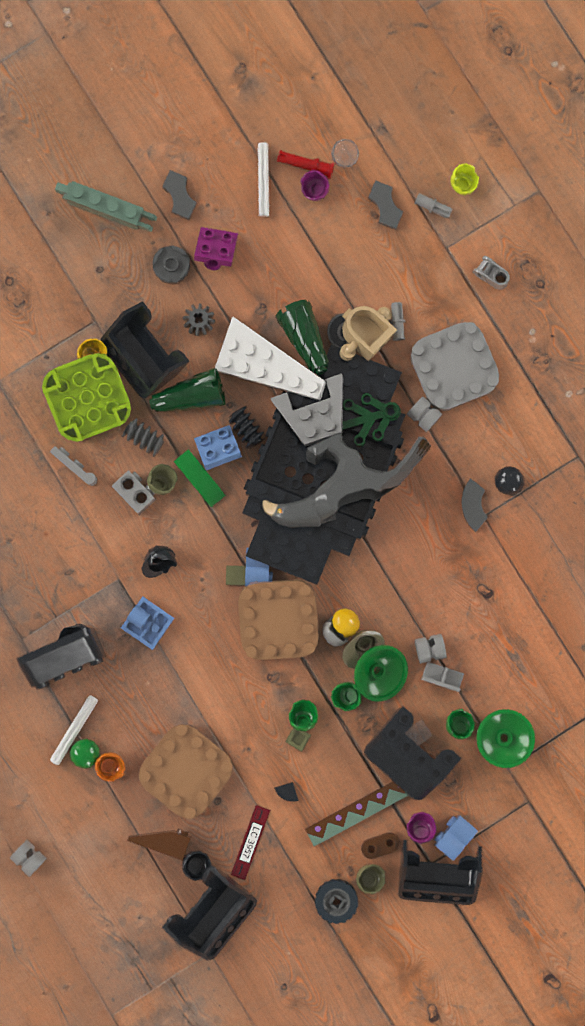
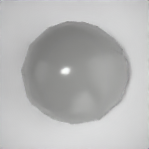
M332 616L323 625V636L329 644L342 646L348 642L347 639L349 637L344 638L343 634H340L333 627Z

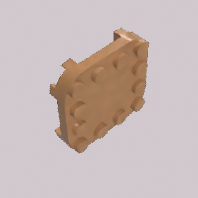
M303 579L255 581L243 588L239 595L238 609L241 643L248 657L260 660L299 658L308 656L315 651L319 639L316 593L309 583L303 581Z
M180 724L174 726L165 734L143 762L139 772V780L150 794L182 818L193 819L206 810L228 782L232 774L233 764L226 752L195 727Z

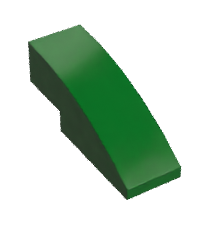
M189 449L174 461L211 508L226 496Z

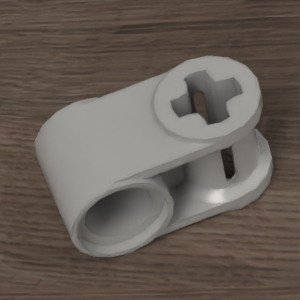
M483 256V261L477 269L473 270V273L497 290L506 288L510 279L509 273L491 258ZM497 276H503L505 278V282L499 283L496 281L495 278Z

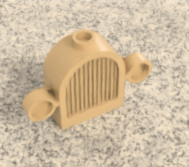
M366 306L357 307L353 310L349 308L342 316L345 319L342 333L348 344L343 345L340 349V357L345 361H350L357 351L369 361L397 331L389 323L392 317L391 310L387 307H381L378 311Z

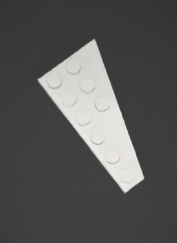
M232 316L215 366L218 372L321 400L326 385L323 379Z

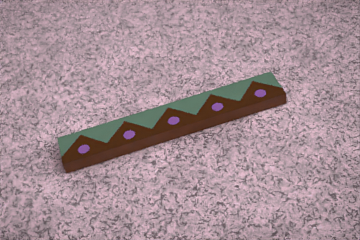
M392 781L305 828L312 844L316 846L408 795Z

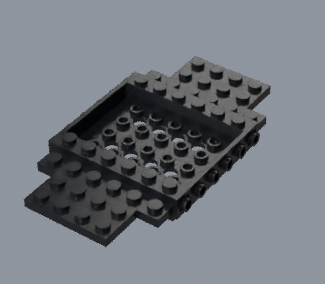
M331 344L327 353L329 367L327 372L318 375V377L326 382L325 379L342 373L344 378L343 401L351 399L355 404L372 413L380 411L371 405L364 406L361 402L362 395L369 393L374 399L384 404L390 402L402 372L372 360L367 361L364 357L355 354L352 360L345 361L339 354L341 348ZM327 383L320 401L331 398ZM283 391L282 393H288L293 410L319 402V400ZM365 397L363 400L367 403L370 402L371 399L369 397ZM347 402L345 404V407L350 408L352 407V404L350 402ZM276 408L272 418L275 420L273 427L269 426L265 437H268L266 444H261L258 452L261 455L258 462L255 461L252 466L251 472L254 474L251 480L247 479L244 490H247L246 496L249 497L242 514L259 521L246 557L317 585L331 550L350 556L356 539L360 541L361 537H366L369 529L366 524L368 519H373L376 509L373 508L375 501L360 499L345 504L337 510L336 520L322 523L320 527H287L275 522L264 511V500L274 504H288L306 499L313 495L320 488L321 482L327 481L337 469V464L329 459H324L317 465L308 462L306 459L307 448L315 444L305 446ZM343 409V421L361 416L353 411L347 412ZM390 409L387 413L393 415L395 411ZM401 413L397 420L390 421L384 432V438L380 442L373 440L372 433L378 429L382 419L374 422L365 438V445L363 447L355 446L354 437L359 434L364 424L343 430L341 434L342 440L348 447L357 450L363 455V464L366 467L387 472L389 466H394L397 456L394 455L397 448L401 449L404 438L401 437L403 432L399 430L406 414ZM381 433L374 435L376 438L382 437ZM358 438L356 443H363V439ZM287 467L295 468V476L287 477L285 475ZM305 474L313 476L314 481L311 484L303 482L302 478Z

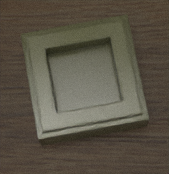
M227 565L226 585L245 586L246 566Z
M293 728L285 742L302 752L311 734Z

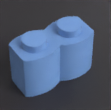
M246 557L245 587L255 581H272L273 572H269L268 565Z
M460 815L457 817L452 816L446 824L449 827L445 832L440 831L434 839L436 841L434 845L453 861L478 832Z

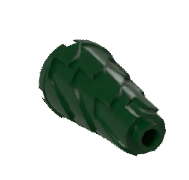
M306 299L295 301L285 306L286 312L283 313L282 310H279L275 318L292 345L295 346L297 352L305 361L309 370L317 375H322L327 372L329 361L323 348L322 338L318 331L319 327L312 310V305Z
M211 368L152 395L149 403L151 409L156 412L185 411L195 408L204 409L223 406L226 404L225 392H222L223 384L218 370Z

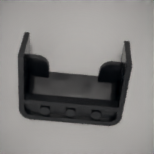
M403 840L398 883V896L401 899L471 905L476 902L482 877V846H478L476 857L464 856L457 865L421 862L419 854L414 851H407V840Z

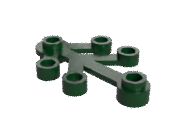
M365 393L361 397L362 404L364 406L371 405L380 410L372 413L355 404L353 400L346 399L343 401V409L347 412L353 411L361 416L343 421L342 431L364 424L359 434L354 437L355 446L363 447L365 445V438L374 422L382 419L378 429L372 433L373 440L380 442L384 438V432L390 421H395L399 418L401 414L399 405L394 402L384 404L374 399L371 394ZM369 397L371 400L366 403L363 399ZM350 402L352 407L346 408L345 404ZM392 409L395 411V413L393 415H389L387 411ZM381 433L382 437L376 438L374 435ZM358 438L363 439V443L358 444L356 443V440Z

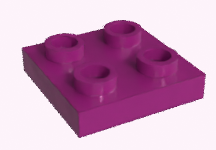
M201 227L194 261L204 262L205 267L209 270H219L221 265L231 267L238 233Z

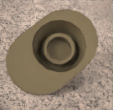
M374 630L357 632L352 641L343 650L342 659L344 663L350 668H356L359 659L366 651L375 646L384 645L383 636Z

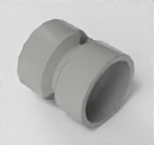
M421 397L407 415L413 421H419V426L427 432L443 414L437 408H431V403L424 397Z
M442 634L430 636L429 639L426 637L414 639L419 663L430 662L432 658L435 660L447 658Z
M28 839L10 857L17 866H22L21 870L28 877L47 859L40 851H35V846Z

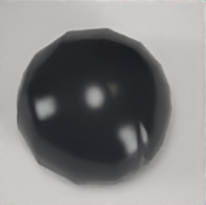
M505 466L498 470L495 475V486L503 494L514 496L521 492L525 485L524 476L515 467Z
M196 850L185 855L182 861V870L188 879L197 881L202 880L204 872L212 864L206 853Z

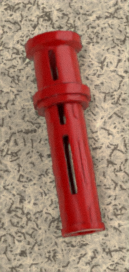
M282 150L279 151L280 155L277 157V162L309 171H320L331 180L335 163L332 162L330 164L320 161L319 158L312 160Z

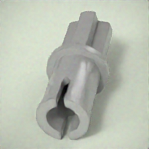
M421 193L418 194L414 203L429 210V213L434 212L445 218H449L452 212V208L437 202V199L433 200Z
M394 302L391 304L392 321L390 323L397 331L393 335V340H405L403 305L401 302Z

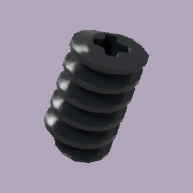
M244 406L229 416V424H235L233 430H239L237 433L238 437L244 436L241 440L242 443L249 442L246 445V449H251L266 438H261L264 431L257 432L260 425L253 426L256 419L249 420L252 413H244L247 409V406Z

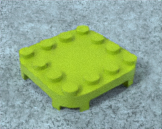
M94 353L52 369L44 377L42 385L43 394L52 412L58 431L68 440L83 441L94 435L121 426L130 416L131 405L115 363L106 354Z

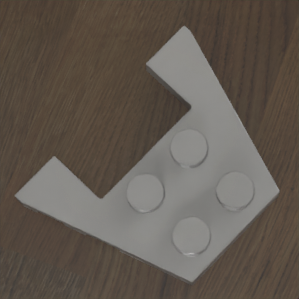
M342 373L325 379L331 398L296 410L292 408L288 393L271 398L272 403L305 446L321 442L338 433L342 434L344 383Z

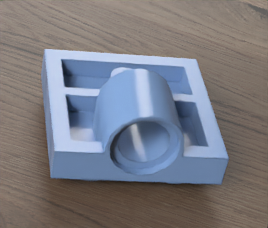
M230 425L194 438L206 471L242 457Z
M142 596L138 604L128 615L121 629L153 650L175 618Z

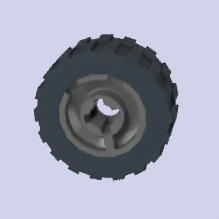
M330 879V881L324 882L316 892L315 906L318 914L328 923H345L356 913L358 897L353 886L347 881ZM335 897L340 900L338 905L333 903Z

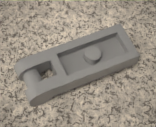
M55 446L52 448L50 453L90 486L96 485L97 477L93 473H86L82 470L84 466L78 460L72 461L69 459L68 456L70 454L64 448L60 447L58 449Z

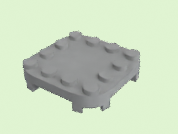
M472 322L458 323L417 341L412 348L411 365L415 369L427 400L431 403L430 406L438 410L448 411L488 395L499 383L498 368L485 337L479 327Z

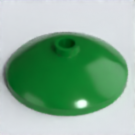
M378 645L366 651L359 659L354 672V682L359 693L366 699L375 702L385 701L394 697L402 689L407 679L408 664L406 658L401 651L390 645Z
M501 709L490 713L482 720L477 730L476 741L479 752L486 761L500 768H512L525 762L531 755L535 745V733L531 723L524 715L514 710ZM503 734L507 735V740L505 742L501 741V736Z

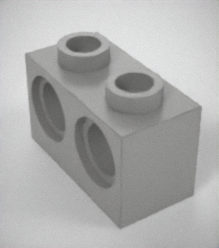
M128 470L112 487L140 515L156 500L153 497L155 493L149 489L148 485L144 487L140 483L142 479L135 471L131 473ZM132 480L134 482L133 488L125 489V481ZM139 494H146V502L138 503L137 496Z

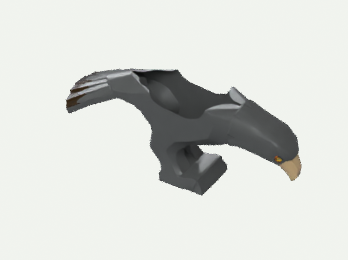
M338 433L308 447L306 452V459L314 465L319 464L324 459L334 461L337 464L336 472L313 495L301 501L288 504H274L264 500V511L275 522L283 526L320 527L322 523L336 520V512L341 506L360 499L376 501L401 485L413 471V468L428 453L431 445L424 437H418L404 459L393 470L386 472L366 467L359 452L348 447L343 442L342 435Z

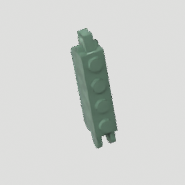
M74 181L68 183V185L57 182L55 187L56 192L62 194L63 199L68 204L135 230L140 228L152 232L153 227L141 222L142 218L144 217L151 221L157 220L156 215L144 211L140 206Z

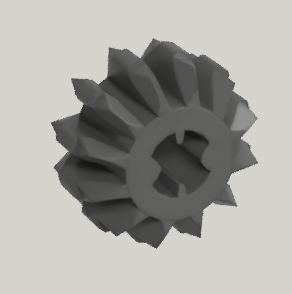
M199 303L198 309L193 304L191 305L193 311L185 310L189 316H183V320L187 321L184 327L189 328L188 332L190 334L196 330V336L200 335V331L203 332V335H207L205 329L207 328L212 331L213 328L210 324H215V319H212L214 313H208L210 309L208 306L202 310L201 303ZM201 316L203 322L200 323L199 321V324H197L195 318Z

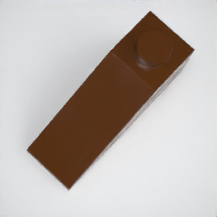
M178 828L177 831L169 830L130 835L127 841L183 861L191 836L188 835L189 832Z

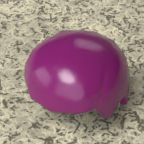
M311 170L306 172L300 180L303 195L311 201L324 199L329 192V181L320 171Z
M425 812L413 814L407 823L408 836L419 844L431 841L436 833L434 818Z

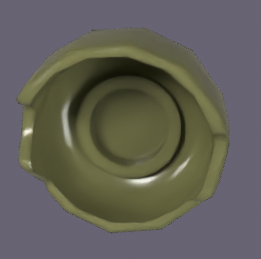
M159 464L153 467L147 477L149 489L155 494L160 495L170 493L178 480L175 470L166 464Z
M367 864L362 866L356 876L358 888L366 894L380 892L386 884V872L379 865Z

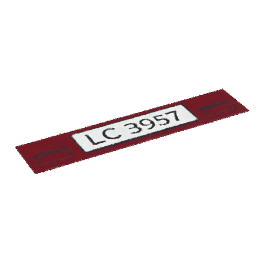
M258 805L255 806L231 872L232 876L243 880L246 879L270 813L269 809Z

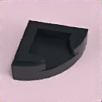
M293 782L274 787L276 793L282 799L290 802L299 801Z

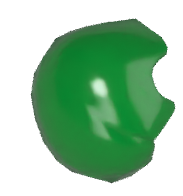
M343 682L332 690L331 700L335 707L343 711H351L361 704L362 695L354 683Z
M300 700L293 703L289 713L291 726L298 731L305 732L314 728L318 721L316 705L309 700Z
M463 709L452 711L446 719V730L456 739H466L474 732V719L470 713Z
M79 740L71 747L69 752L70 760L76 767L82 769L90 768L95 765L97 758L100 756V749L92 740Z

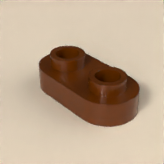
M391 832L369 838L362 843V854L368 859H374L392 853L398 849L399 839ZM389 839L393 840V845L387 846L386 841ZM374 846V852H368V847Z

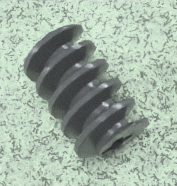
M134 419L128 424L122 437L127 435V441H131L134 438L133 445L140 443V449H144L147 446L146 453L153 451V457H155L164 443V435L156 437L157 430L150 433V426L143 429L144 422L137 425L138 419Z

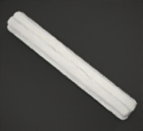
M265 142L258 144L260 217L269 216L268 143Z
M88 696L50 758L52 763L56 765L61 763L97 704L98 700L95 697Z

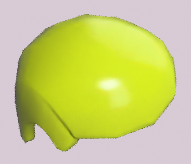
M467 163L460 164L452 172L450 182L455 192L461 195H468L478 187L479 176H477L474 166Z

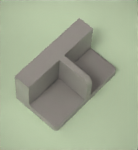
M427 662L421 680L460 692L464 673Z

